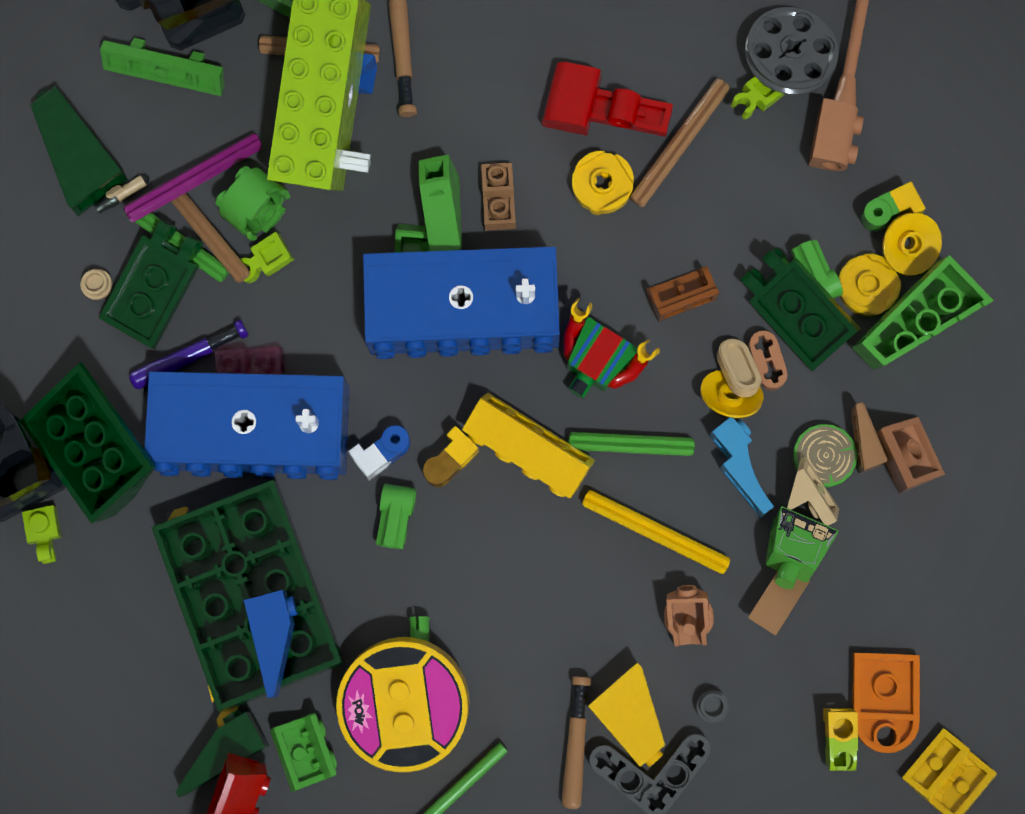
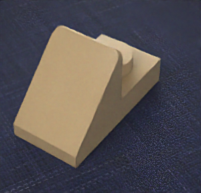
M804 457L799 462L787 509L792 510L809 501L808 506L816 519L820 518L828 526L837 521L839 507L807 457Z

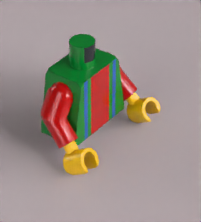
M577 298L571 306L572 315L569 318L563 335V356L568 361L567 369L576 374L568 390L584 399L592 385L605 392L609 387L617 389L636 380L647 366L648 361L660 353V348L658 347L652 354H649L645 347L650 339L636 347L590 317L585 321L584 318L592 310V303L590 302L586 311L583 312L577 307L580 299Z

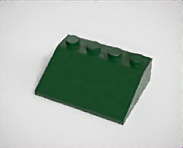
M82 362L78 363L20 420V423L37 447L40 448L43 456L91 524L117 515L135 498L156 467Z

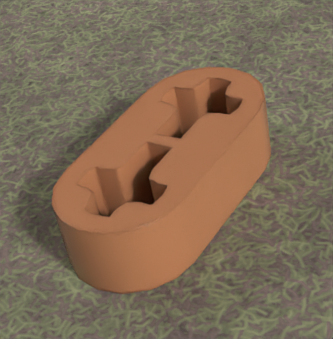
M758 331L751 337L748 348L762 378L760 386L765 390L776 391L786 382L788 376L787 369L775 335L768 331ZM761 338L764 343L769 342L771 344L767 349L768 358L766 359L761 349H755ZM768 363L771 364L773 372L780 373L776 383L764 377L768 373Z

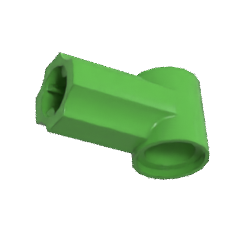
M817 239L804 242L791 250L793 258H797L833 299L843 295V288L839 277L833 269L830 270Z
M384 483L380 500V511L382 513L376 540L377 546L404 549L409 516L412 517L415 506L416 488Z

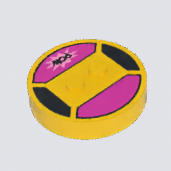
M396 637L370 646L353 661L340 683L336 709L338 723L345 740L362 759L384 770L413 772L436 764L456 746L468 719L470 700L465 677L449 654L438 646L422 639Z

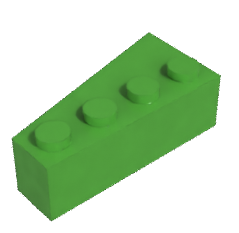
M948 255L937 261L851 348L873 370L878 369L994 300Z

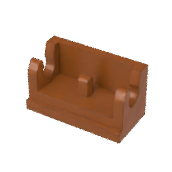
M707 266L646 289L658 322L717 300L719 295L718 288Z

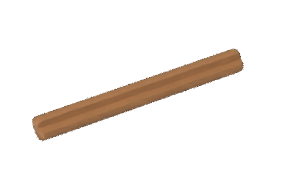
M716 79L631 194V201L640 207L646 205L728 93L729 85L721 79Z

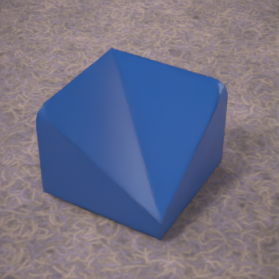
M364 53L358 93H373L377 62L372 54Z

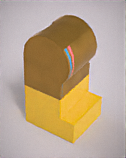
M456 426L447 434V438L451 443L438 456L431 457L424 464V477L433 487H443L448 484L479 452V448Z

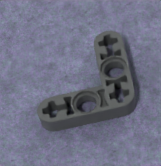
M692 734L687 736L653 780L615 749L606 745L598 746L592 750L589 756V763L594 772L647 814H665L706 762L711 753V746L709 741L702 735ZM700 740L703 743L701 750L704 753L701 757L694 755L689 761L695 764L691 771L685 763L676 760V757L681 753L683 758H686L690 752V748L687 746L690 741L696 743ZM607 751L610 752L612 755L609 760L616 766H618L620 760L625 763V766L617 772L614 780L608 777L613 772L606 766L599 769L596 766L598 760L595 756L598 752L601 754H605ZM674 765L682 767L685 772L683 782L678 785L671 784L666 777L667 770ZM633 771L638 775L639 784L634 790H626L621 786L620 778L623 773ZM661 779L664 785L675 790V793L672 797H670L668 792L664 794L661 799L662 803H664L662 809L655 807L653 810H650L648 807L650 801L647 797L649 794L656 796L662 788L656 786Z

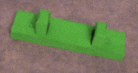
M134 38L130 46L104 40L100 48L103 70L217 96H222L224 91L223 67L206 64L204 62V53L193 51L189 59L146 50V41Z

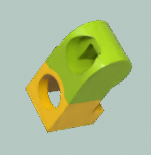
M823 708L826 738L825 755L828 771H856L858 712L853 708Z

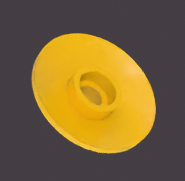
M915 212L901 215L895 219L886 230L883 239V254L886 262L893 270L903 275H918L928 270L936 262L942 247V236L936 222L927 215ZM909 237L910 245L905 248V241Z
M722 370L708 374L703 379L700 387L701 397L709 408L721 415L732 418H744L755 414L761 408L764 399L761 387H759L755 395L750 397H741L734 394L730 390Z

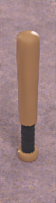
M390 0L389 14L396 77L399 80L401 106L398 108V113L401 117H412L417 114V108L412 103L411 79L413 75L408 6L406 0Z
M573 676L572 685H575L573 715L572 718L570 717L561 801L562 806L567 809H578L581 806L587 721L584 713L587 686L591 685V678Z

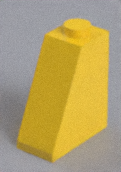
M636 663L587 707L639 767L644 763L650 767L664 755L660 749L665 746V742L643 669Z

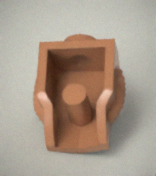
M682 585L677 587V590L667 594L664 624L671 635H673L675 647L687 644L707 645V634L711 631L714 623V611L709 603L708 593L694 585Z

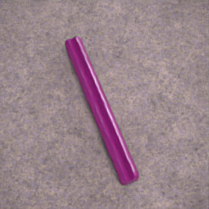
M255 133L248 135L125 205L123 208L125 215L131 222H136L262 149L260 139Z

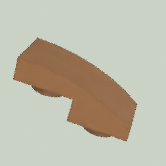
M512 163L481 164L485 231L516 229Z
M776 573L748 618L776 636L810 580L803 582L796 579L792 589H784L775 583Z

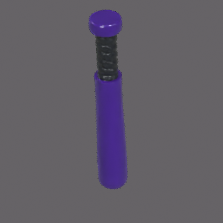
M242 320L235 321V326L212 336V338L201 339L131 372L129 379L132 386L138 390L149 384V372H175L213 353L214 349L233 339H237V337L242 339L248 337L249 334Z

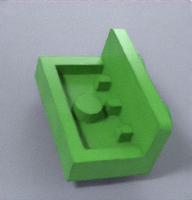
M315 713L270 730L291 792L336 775V758L333 752L327 748L324 739L326 736L325 727L322 721L317 719Z

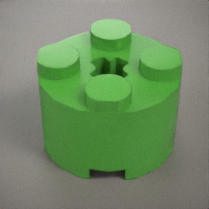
M244 166L237 172L235 176L236 181L230 188L219 194L215 205L220 208L219 214L226 222L248 240L254 241L257 240V235L255 234L261 230L267 234L279 222L286 211L282 204L284 199H290V194L277 181L267 180L268 174L262 169H251L248 166Z

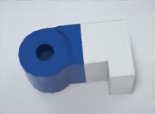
M398 425L390 426L383 432L381 439L367 449L363 450L358 444L348 452L370 481L409 450L410 438L403 427Z

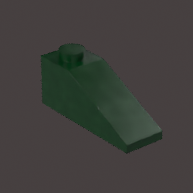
M237 710L222 719L224 725L217 728L175 791L178 798L188 795L220 776L228 753L249 759L269 747L251 712L242 714L240 710Z

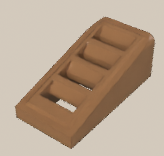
M858 403L851 409L855 447L857 449L858 470L861 474L882 466L888 459L864 403Z

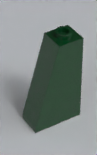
M56 87L41 92L35 101L30 104L65 200L77 216H80L104 198L106 192L111 188L121 185L128 180Z

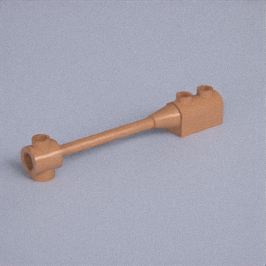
M856 0L843 75L839 79L834 99L823 98L819 107L808 164L810 167L830 171L847 170L848 163L855 164L858 146L852 145L853 135H860L864 117L857 116L855 73L869 0Z

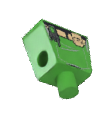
M781 506L771 525L765 562L768 567L778 571L775 583L781 588L792 589L796 579L808 582L839 530Z

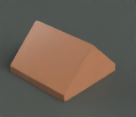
M919 417L886 426L877 432L888 459L885 464L899 494L945 475Z

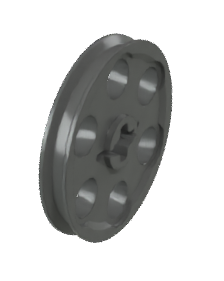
M780 7L767 11L754 22L745 42V57L754 76L765 86L780 93L801 95L813 92L827 82L838 61V44L830 27L815 14L796 7ZM802 21L806 23L809 30L806 32L798 31L794 27L793 22ZM764 24H775L779 29V33H768L764 28ZM815 43L824 44L828 48V53H818L813 45ZM799 46L796 53L790 52L786 53L785 56H783L787 48L791 50L793 48L796 49ZM758 47L765 48L769 52L770 57L760 58L755 54L754 49ZM807 67L816 69L819 73V78H809L804 73V69ZM784 70L789 74L790 79L788 81H781L776 78L774 71Z

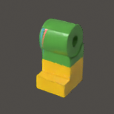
M911 181L867 203L861 214V222L865 229L877 232L885 228L889 221L901 215L913 212L923 214L926 208Z

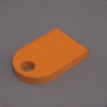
M852 653V708L858 712V739L869 749L881 753L898 752L910 745L915 739L920 724V655ZM882 727H889L894 733V740L888 746L881 745L877 739V733Z

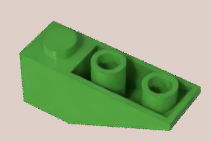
M449 154L419 160V187L429 250H462L460 179Z

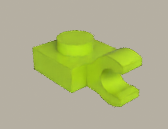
M51 505L22 512L27 543L30 545L37 543L36 554L38 562L43 564L56 562L53 540L62 538L57 507Z

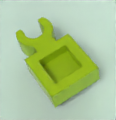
M753 77L745 83L742 89L743 92L738 93L734 97L731 107L734 108L738 104H744L747 109L743 112L742 118L748 119L752 116L756 106L763 112L785 94L768 88L756 77Z
M274 232L250 249L254 254L252 258L240 259L245 266H250V276L244 282H255L262 270L265 275L271 276L295 260L278 232Z

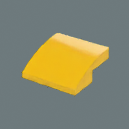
M943 728L902 779L941 814H965L997 776V773L971 753L966 745Z

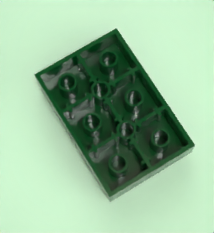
M274 480L151 527L218 711L225 712L267 695L244 604L246 599L280 590L286 591L288 597H294L298 615L293 616L295 625L280 689L346 664L281 490Z

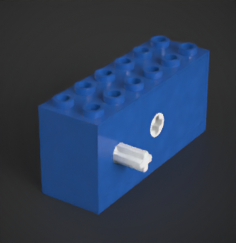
M556 247L363 254L365 343L370 354L376 355L378 359L395 358V354L405 353L410 358L426 357V353L439 352V356L452 357L457 356L458 351H471V355L476 356L488 355L490 350H502L503 354H519L521 349H534L535 353H549L553 351V348H559ZM465 302V306L460 307V303Z
M149 372L145 452L156 466L153 471L160 472L162 476H179V471L192 472L191 476L211 477V472L223 473L224 477L241 478L243 473L255 474L256 478L271 479L274 478L275 473H283L289 479H306V474L319 475V479L338 480V475H346L350 387L344 376Z

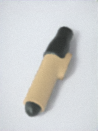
M139 175L123 186H114L106 192L105 197L100 202L94 205L100 214L107 209L117 206L121 201L147 186L149 177L147 175Z

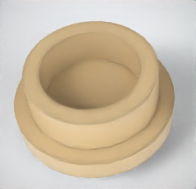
M92 269L83 275L80 286L86 297L92 300H101L110 294L113 282L106 271Z

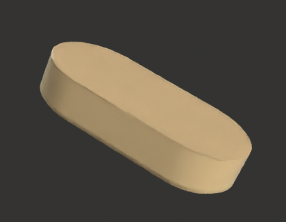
M738 339L723 341L719 346L716 357L730 390L741 397L755 395L760 387L762 378L748 346Z

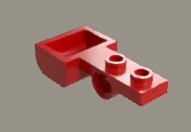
M558 62L556 64L542 118L543 127L587 136L590 123L595 122L663 137L667 136L673 104L641 98L640 94L628 89H615L614 92L599 89L602 77L601 70L598 68L570 62Z

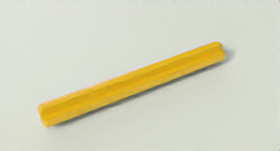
M592 490L586 493L582 502L584 507L720 574H724L730 564L729 557Z

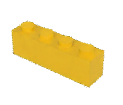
M490 393L480 398L462 431L469 434L468 438L472 442L491 448L500 460L506 463L513 462L522 468L521 471L524 475L533 480L539 479L549 485L548 488L552 493L560 497L566 496L570 499L578 490L595 462L587 454Z

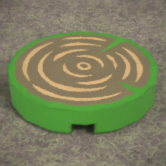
M819 424L808 428L799 436L793 448L792 461L797 472L800 459L807 457L824 486L831 488L843 483L852 475L857 464V449L853 439L845 430L834 425Z

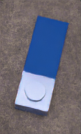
M284 590L244 600L267 698L271 699L279 697L295 625L293 616L298 615L294 597H288L287 592Z

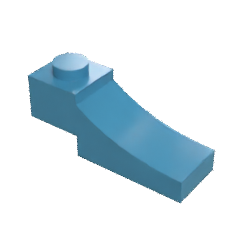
M730 417L713 430L709 437L728 459L721 466L720 470L761 518L774 505L762 490L751 465L748 446L752 442V439L749 437L752 433L741 419L736 421Z

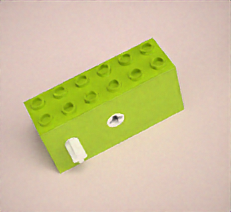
M293 0L267 180L326 190L344 191L347 170L368 173L371 164V154L350 151L371 4L366 0Z

